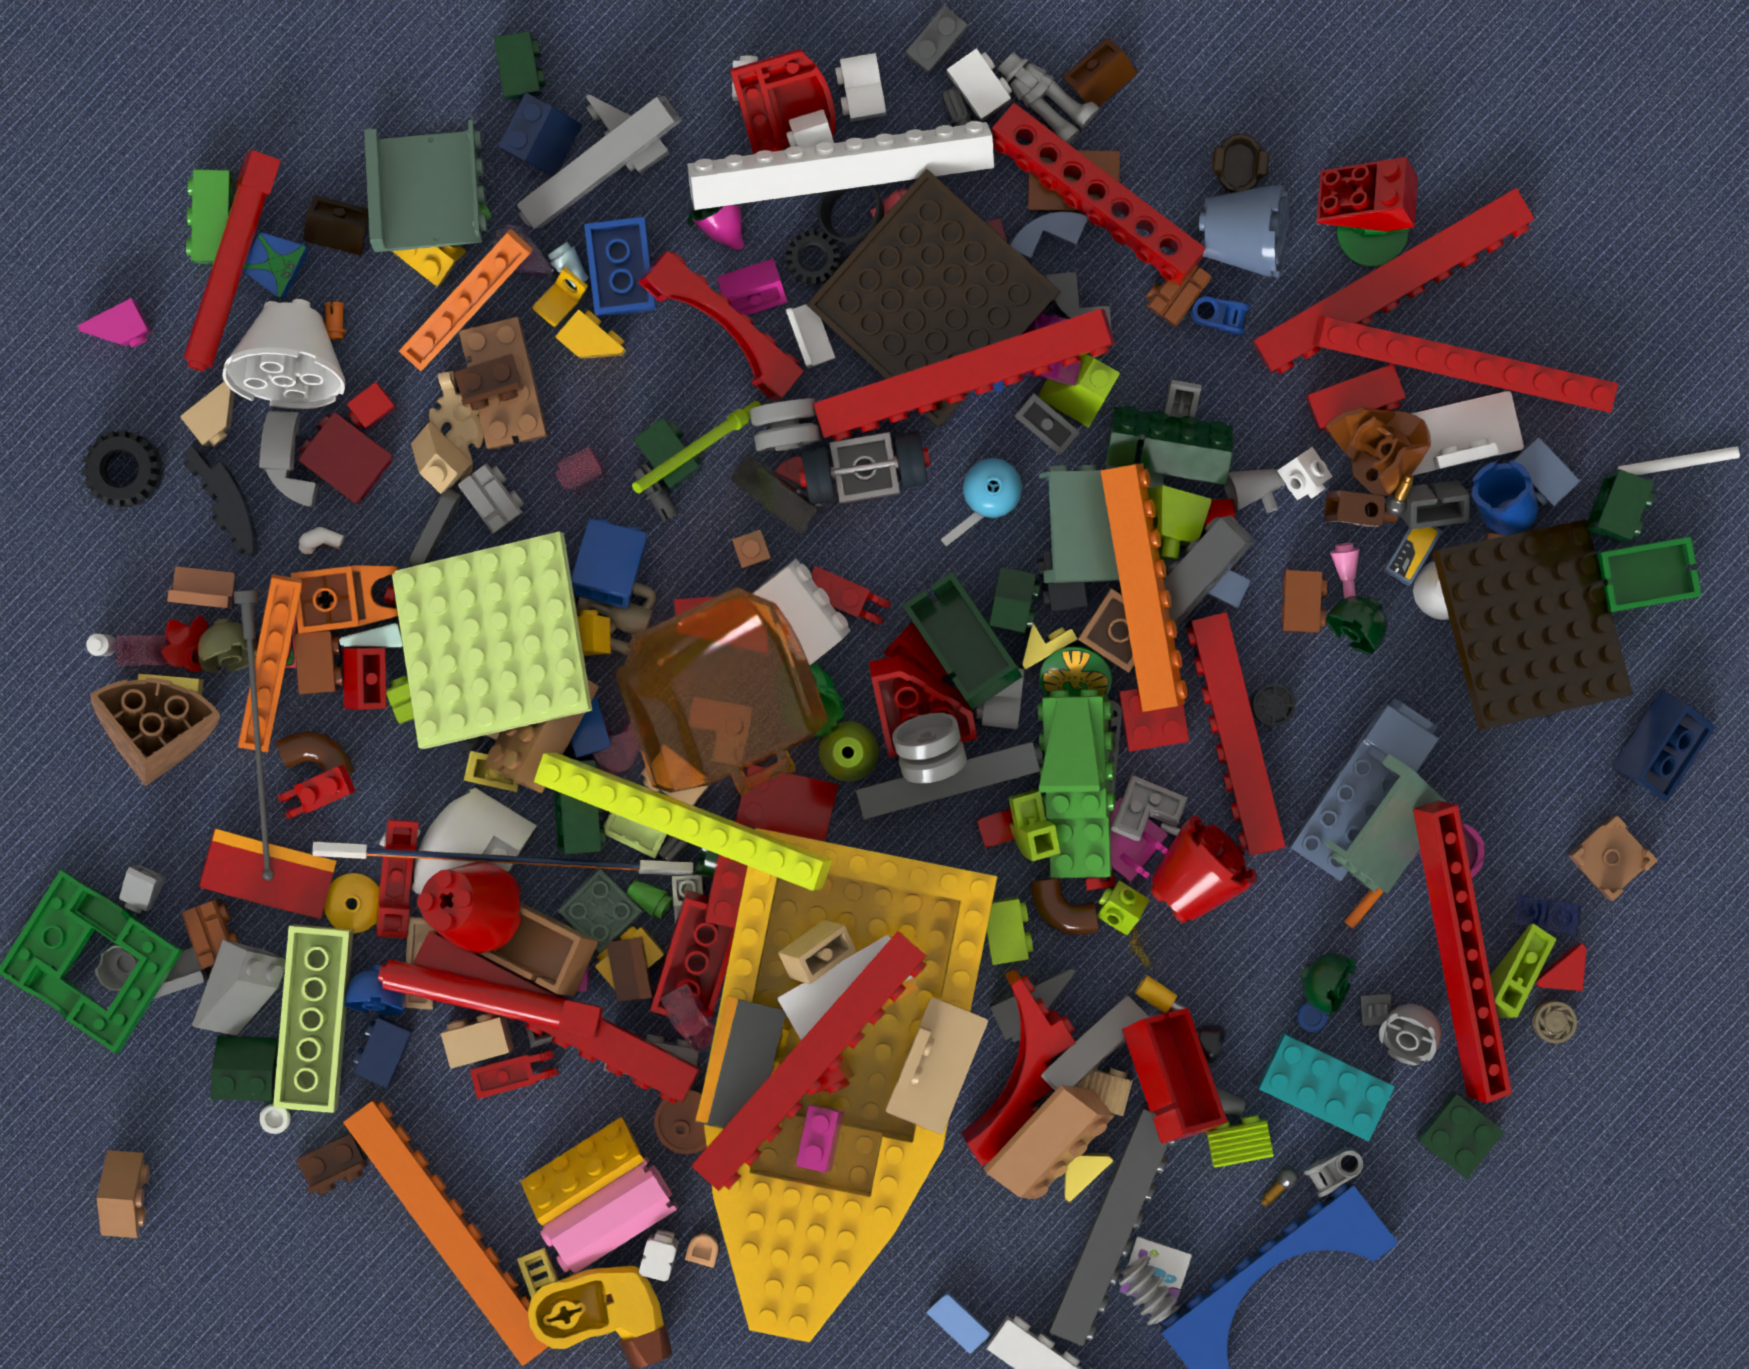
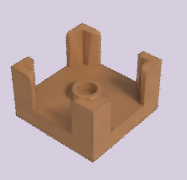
M1617 815L1609 816L1567 854L1604 897L1610 901H1614L1624 892L1622 888L1642 870L1647 871L1658 861L1648 849H1644L1626 829V824Z

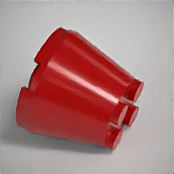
M1193 815L1182 825L1167 854L1153 874V886L1150 888L1152 895L1160 902L1165 901L1172 908V913L1176 919L1182 923H1185L1187 920H1196L1245 892L1257 881L1256 871L1252 868L1248 870L1243 858L1245 853L1215 824L1206 826L1201 823L1202 819L1197 815Z
M473 862L447 870L443 869L434 874L426 882L421 894L418 896L417 906L421 910L425 921L452 945L466 952L484 953L500 949L516 933L522 918L519 917V894L522 893L515 878L503 867L487 862Z

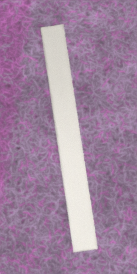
M976 512L943 537L941 541L945 546H948L984 516Z

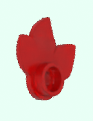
M202 616L196 617L189 627L177 620L168 621L165 635L169 645L161 650V654L169 665L173 667L183 666L190 672L203 670L200 667L198 657V643L201 635L209 627ZM193 652H194V654H195V660H194V662L192 661V653H193Z

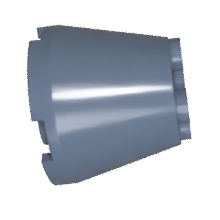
M1269 185L1206 198L1204 213H1200L1199 230L1205 231V239L1201 240V245L1206 248L1203 257L1264 276L1280 277L1286 259V251H1282V249L1285 248L1286 233L1289 231L1288 192H1284L1285 185Z

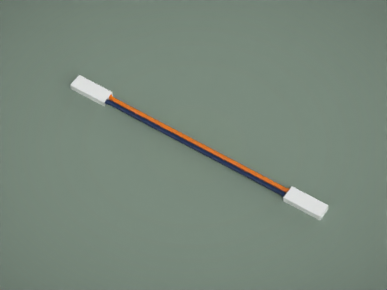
M313 842V856L361 859H366V856L636 870L639 871V874L685 876L692 875L693 863L640 860L639 863L379 849L367 848L365 844Z

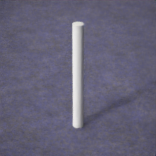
M1738 446L1623 465L1618 466L1617 469L1634 475H1642L1736 459L1740 457Z

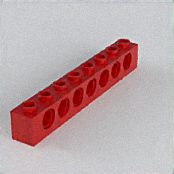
M1015 103L1010 106L992 127L993 148L997 152L1007 154L1015 160L1016 165L1021 170L1032 173L1046 189L1054 190L1061 195L1067 205L1074 209L1078 208L1086 214L1092 224L1106 229L1117 243L1131 248L1142 262L1152 264L1166 280L1174 281L1180 286L1201 261L1206 250L1204 246ZM1016 139H1026L1030 144L1021 145ZM1040 157H1050L1053 163H1045ZM1064 175H1073L1078 181H1068ZM1088 193H1097L1102 199L1094 200ZM1120 211L1125 215V218H1117L1112 212ZM1144 229L1150 236H1141L1136 230ZM1160 248H1170L1174 254H1164Z

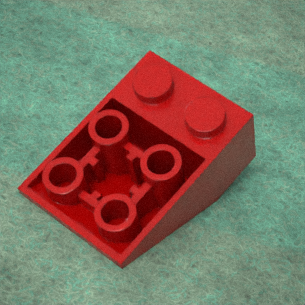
M1407 157L1321 170L1316 221L1318 224L1385 232L1415 227L1418 176Z

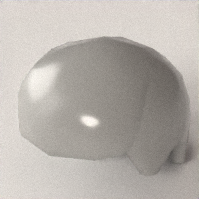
M114 944L101 953L100 963L95 969V974L102 986L110 991H120L139 959L117 944Z

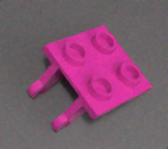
M1121 797L1116 802V808L1112 810V815H1110L1111 827L1122 801ZM1149 819L1139 842L1111 831L1112 867L1130 882L1137 873H1140L1147 879L1150 873L1142 867L1156 849L1165 855L1167 854L1168 849L1161 843L1168 834Z

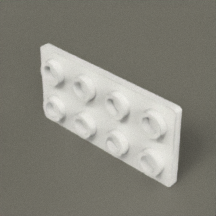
M1510 391L1412 413L1425 420L1431 437V447L1412 475L1515 452L1524 448Z

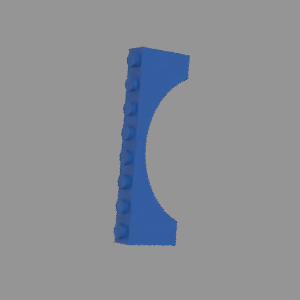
M1351 1182L1348 1185L1343 1183L1339 1188L1331 1192L1330 1195L1332 1197L1323 1204L1320 1201L1313 1204L1306 1210L1307 1216L1300 1222L1295 1219L1282 1229L1284 1234L1275 1241L1273 1238H1270L1258 1247L1260 1252L1250 1259L1247 1256L1240 1260L1234 1266L1236 1271L1227 1278L1225 1275H1221L1210 1284L1212 1289L1202 1296L1198 1293L1186 1303L1188 1308L1180 1314L1175 1311L1162 1321L1164 1325L1160 1328L1162 1335L1189 1369H1229L1227 1354L1228 1335L1235 1311L1248 1289L1275 1265L1299 1254L1321 1250L1350 1252L1375 1262L1398 1244Z

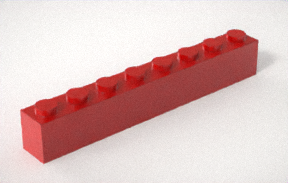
M1227 612L1189 621L1191 627L1186 628L1190 646L1196 645L1198 657L1193 658L1197 675L1203 674L1206 685L1201 687L1205 705H1211L1213 713L1212 716H1208L1212 734L1218 733L1220 745L1215 746L1219 763L1225 762L1228 773L1223 775L1227 793H1233L1235 801L1234 804H1230L1234 822L1240 821L1242 833L1237 834L1241 850H1247L1248 855L1253 856L1285 848Z

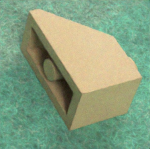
M225 381L180 416L204 446L211 444L214 447L227 437L225 432L231 428L235 392L227 386Z
M431 422L423 428L411 443L419 473L440 494L457 484L473 465Z

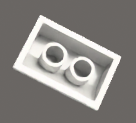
M795 559L767 579L752 596L805 666L808 667L839 643L851 630L848 628L846 618L840 612H836L829 603L830 599L827 593L822 588H818L811 579L812 576L809 569Z

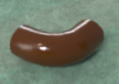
M304 731L288 735L276 741L279 754L287 768L310 761L319 765L323 773L342 764L345 765L349 775L356 772L342 746L325 734Z
M1060 878L1030 881L1032 898L1037 912L1050 927L1064 934L1087 935L1099 932L1094 903L1083 905L1068 903L1062 894Z

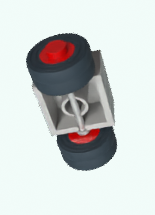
M919 431L895 435L897 456H893L890 432L830 442L834 465L831 469L826 447L802 451L804 469H799L801 486L807 487L810 503L816 504L835 500L832 478L836 479L840 504L900 494L896 473L897 468L900 469L903 488L926 485L928 482L926 466L931 465L928 448H922Z

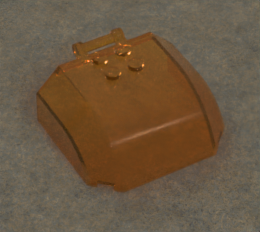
M738 587L632 636L628 648H631L624 666H620L616 674V679L651 785L654 788L669 793L708 786L732 775L739 794L744 795L750 792L752 787L782 773L787 775L794 772L796 766L789 755L788 749L815 737L828 721L805 652L783 612L776 603ZM774 755L777 756V763L749 776H745L744 769Z

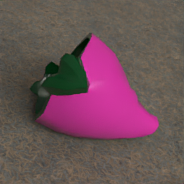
M743 203L695 210L693 207L692 211H690L687 221L689 226L696 224L711 240L735 250L744 248L740 206Z

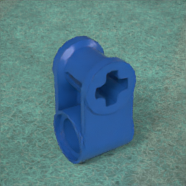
M1202 297L1192 304L1190 317L1197 325L1243 336L1245 334L1243 329L1246 311L1250 310V305L1237 301ZM1206 303L1211 307L1212 315L1209 319H1202L1198 315L1197 308L1199 304Z

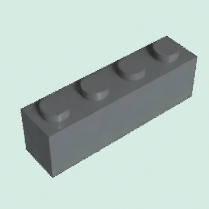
M1232 516L1214 518L1206 526L1205 530L1207 533L1202 539H1195L1186 548L1185 551L1188 554L1181 562L1179 560L1175 561L1166 570L1168 576L1164 579L1165 590H1169L1172 605L1168 609L1170 620H1174L1176 628L1256 542Z

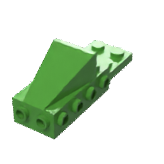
M1083 689L1079 695H1069V690H1051V695L1043 697V703L1038 704L1039 721H1043L1044 733L1039 735V746L1041 751H1044V764L1040 765L1041 780L1039 792H1046L1041 795L1044 811H1046V819L1055 824L1060 854L1050 856L1051 878L1111 877L1110 815H1112V810L1116 808L1115 792H1111V780L1115 778L1114 762H1110V750H1113L1114 747L1113 732H1109V720H1112L1113 717L1112 702L1108 701V694H1099V689Z

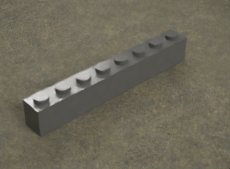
M1143 1106L1049 1326L1050 1333L1080 1346H1083L1086 1340L1091 1341L1097 1328V1324L1093 1323L1097 1312L1103 1313L1107 1305L1109 1296L1105 1295L1109 1284L1115 1285L1121 1271L1117 1267L1120 1257L1126 1258L1133 1241L1128 1238L1132 1229L1138 1230L1142 1222L1144 1213L1140 1210L1144 1201L1150 1202L1156 1188V1185L1152 1184L1156 1172L1159 1174L1163 1172L1168 1157L1163 1156L1168 1145L1173 1146L1175 1141L1161 1144L1153 1121L1156 1113L1155 1111L1150 1112L1148 1108Z

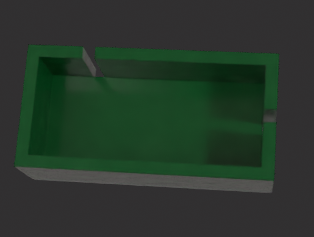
M1131 406L1114 407L1108 437L1106 465L1116 467L1134 465L1138 446L1143 447L1140 464L1143 463L1144 469H1147L1148 472L1226 485L1233 452V426H1228L1221 421H1212L1211 423L1198 421L1191 416H1182L1181 418L1168 416V414L1161 411H1152L1151 413L1138 411V409Z
M951 572L930 586L938 599L936 602L932 603L924 590L902 606L973 711L1023 676L954 573Z

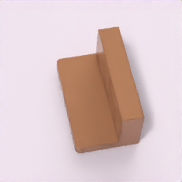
M177 566L174 572L173 590H168L167 602L232 609L236 575L232 572Z

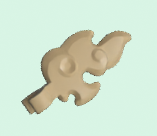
M454 371L439 373L438 379L444 396L440 397L437 401L441 405L440 410L430 409L429 420L440 432L443 424L449 422L452 428L445 434V437L473 463L468 447L473 443L476 448H480L484 439L478 410L472 411L471 406H463L461 393L456 391ZM473 465L460 479L461 481L471 475Z

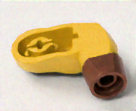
M628 1265L583 1270L559 1281L542 1286L531 1298L528 1309L530 1329L537 1340L552 1349H567L589 1337L602 1336L616 1331L621 1337L618 1342L632 1369L662 1361L673 1354L667 1324L663 1323L660 1303L649 1280L645 1276H641L639 1268L636 1266Z

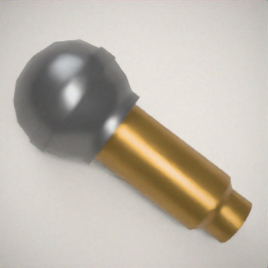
M1406 473L1401 478L1395 494L1386 502L1387 511L1394 516L1402 515L1407 509L1406 498L1413 484L1412 480L1414 477L1412 474Z
M1289 1167L1281 1169L1277 1181L1263 1195L1261 1203L1267 1207L1285 1189L1295 1186L1299 1181L1298 1173Z

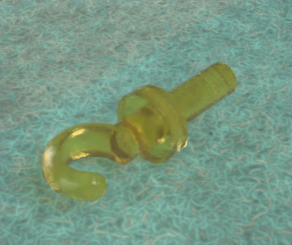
M1133 927V938L1128 941L1132 948L1129 950L1132 954L1136 953L1145 968H1147L1152 963L1142 949L1144 944L1137 942L1138 933Z

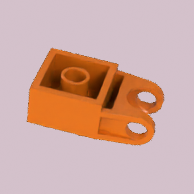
M351 565L291 573V578L302 579L296 611L298 634L357 627L398 616L397 608L378 604L372 595L374 583L379 578L395 574L398 566ZM323 591H328L329 595L334 597V601L330 602L329 608L324 607V603L320 604L318 601V597L323 596Z

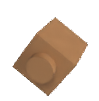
M761 529L732 539L742 569L771 560Z

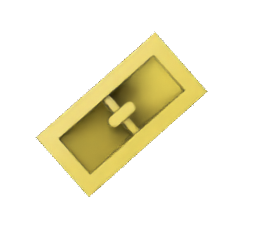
M1083 1153L1068 1165L1064 1182V1196L1068 1202L1072 1201L1113 1162L1112 1157L1108 1153Z

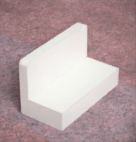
M806 304L794 309H786L807 369L836 359L821 318Z

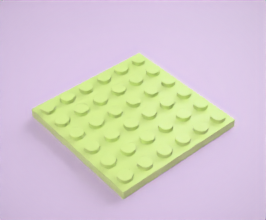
M559 531L396 570L395 574H392L419 748L427 749L592 711L564 533Z

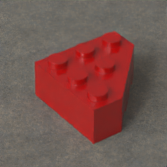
M900 656L869 662L888 757L899 756L896 753L892 737L895 729L907 720L929 713H945L955 717L960 730L961 742L978 739L972 709L960 691Z

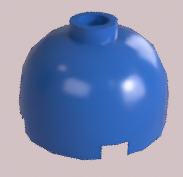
M371 965L370 970L360 971L348 983L345 993V1007L367 1014L368 1010L379 1011L378 1015H400L404 1011L406 994L383 989L382 982H378L381 965Z

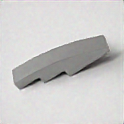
M1129 996L1125 997L1076 1041V1044L1066 1050L1041 1077L1055 1091L1061 1085L1075 1087L1098 1068L1105 1058L1123 1044L1125 1037L1122 1028L1149 1016Z

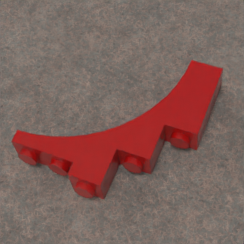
M1016 969L1005 974L1013 990L1020 1017V1042L1015 1065L996 1101L980 1118L961 1131L967 1145L981 1166L990 1162L1039 1109L1035 1101L1054 1090L1041 1075L1053 1064L1051 1061L1053 1057L1076 1044L1071 1036L1075 1029L1065 1015L1060 1018L1055 1009L1049 1012L1041 998L1035 1001L1031 995L1035 988L1027 975L1020 977Z

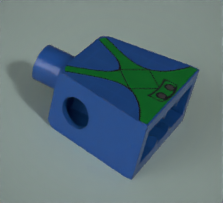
M260 232L255 242H252L243 272L285 301L310 249L302 244Z

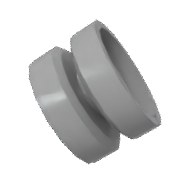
M815 398L783 401L750 408L752 425L756 427L771 426V429L760 431L754 436L756 452L791 450L801 448L803 445L820 442L819 425L815 423H799V421L811 419L816 415L813 405Z
M929 713L914 717L898 726L892 734L896 753L900 756L899 765L902 775L909 782L932 783L944 780L962 770L967 763L964 745L960 741L961 737L957 719L950 714Z

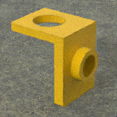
M564 267L556 282L534 304L532 309L553 327H556L579 303L588 285L568 268ZM565 279L571 280L576 285L577 290L572 289Z

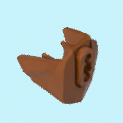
M1359 407L1356 410L1343 412L1326 425L1335 442L1351 459L1353 476L1373 495L1390 497L1395 494L1401 478L1406 473L1413 474L1431 447L1430 432L1425 420L1407 412ZM1378 473L1377 479L1373 481L1374 475Z

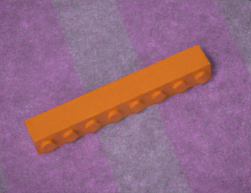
M1143 463L1101 470L1142 711L1146 712L1185 704L1184 698H1187V686L1180 677L1179 668L1182 667V657L1180 651L1175 649L1174 638L1177 637V629L1174 620H1170L1168 609L1171 608L1172 601L1169 590H1165L1163 578L1166 577V566L1163 559L1160 560L1158 548L1161 547V537L1158 529H1154L1153 517L1156 516L1154 501L1149 499L1147 489L1151 484L1149 472L1147 469H1144Z

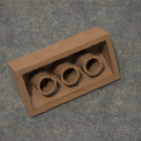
M1061 1085L983 1169L988 1175L1018 1197L1038 1199L1047 1193L1048 1186L1056 1178L1062 1176L1068 1170V1165L1087 1150V1145L1091 1140L1106 1130L1107 1123L1114 1116L1094 1090Z

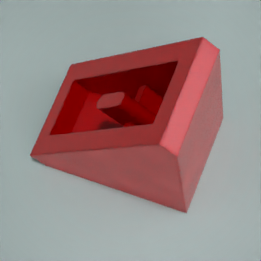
M1576 943L1540 973L1534 984L1542 988L1583 991L1587 948L1582 943Z

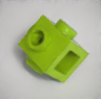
M1119 880L1112 890L1107 887L1100 897L1098 903L1102 907L1097 917L1123 934L1128 935L1140 919L1150 899Z

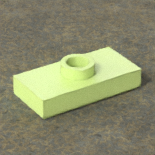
M611 812L604 824L605 835L654 859L667 835Z

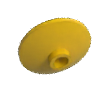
M349 873L336 878L330 884L324 906V912L329 922L335 928L354 929V933L364 932L377 923L379 886L368 876L358 873ZM349 898H354L357 901V907L353 910L347 906Z

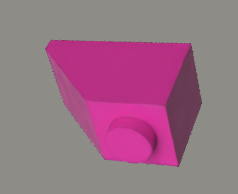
M132 298L78 325L79 330L85 334L123 346L130 345L131 348L148 340L146 336L153 333L137 301Z

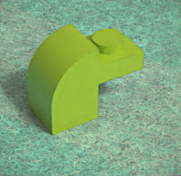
M1035 789L1008 797L1013 823H1010L1016 845L1022 855L1031 861H1036L1060 854L1055 824L1046 820L1041 792Z

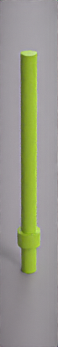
M754 401L743 409H736L727 416V420L635 481L632 484L633 490L636 493L643 492L732 430L741 429L748 424L751 418L749 409L762 405L758 401Z

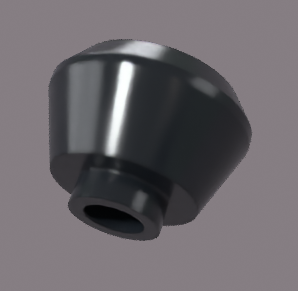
M1202 1025L1199 1030L1196 1029L1207 1063H1214L1223 1045L1225 1030L1221 1025Z

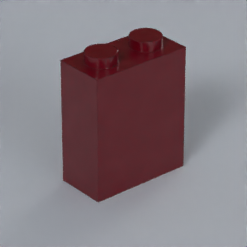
M336 412L331 416L326 414L317 426V429L320 431L313 440L308 438L301 446L299 453L302 455L298 460L355 504L360 505L395 459V456Z

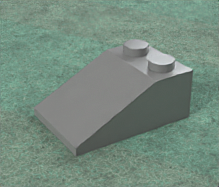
M222 940L192 1026L237 1036L278 989L284 973L286 959L262 948Z

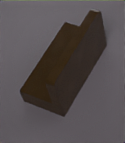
M314 195L306 212L303 239L310 243L361 255L364 247L365 233L369 226L368 209Z

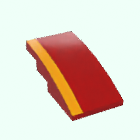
M214 828L199 887L321 919L336 860L323 856H313V854L269 842L270 868L274 872V877L267 881L262 877V872L265 870L262 840Z

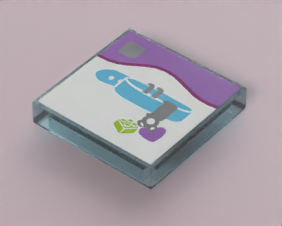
M1135 1234L1125 1268L1139 1258L1146 1256L1148 1262L1144 1267L1153 1266L1155 1268V1272L1151 1277L1160 1276L1162 1278V1282L1158 1287L1167 1286L1169 1288L1165 1297L1174 1295L1176 1298L1172 1306L1174 1307L1177 1306L1194 1253ZM1119 1284L1117 1292L1127 1295L1126 1292L1131 1285L1125 1284L1120 1286ZM1132 1294V1295H1129V1296H1130V1297H1133V1298H1137L1138 1295H1137V1294Z

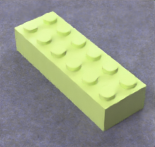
M298 924L289 926L273 1108L330 1113L338 1110L347 1013L345 993L350 979L354 929Z

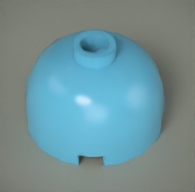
M997 458L980 460L974 464L967 472L963 484L964 498L971 510L988 518L1002 517L1014 510L1021 499L1023 490L1021 476L1016 468L1007 461ZM991 481H996L997 484H994V485H993V484L990 483V482H991ZM987 485L992 488L991 492L988 490ZM999 486V490L994 492L995 488Z

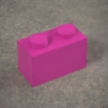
M819 1104L809 1105L796 1166L825 1173L832 1170L845 1110Z

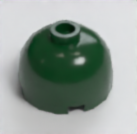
M1349 596L1340 600L1326 617L1329 628L1338 638L1343 633L1353 641L1348 646L1365 654H1373L1379 648L1386 636L1388 625L1386 617L1381 610L1382 605L1372 597H1367L1366 599L1361 596Z
M1329 953L1317 957L1312 965L1308 963L1305 965L1300 979L1304 981V995L1312 1007L1330 1016L1333 1015V1011L1337 1012L1340 1009L1351 987V984L1347 983L1348 974H1355V960L1344 955Z

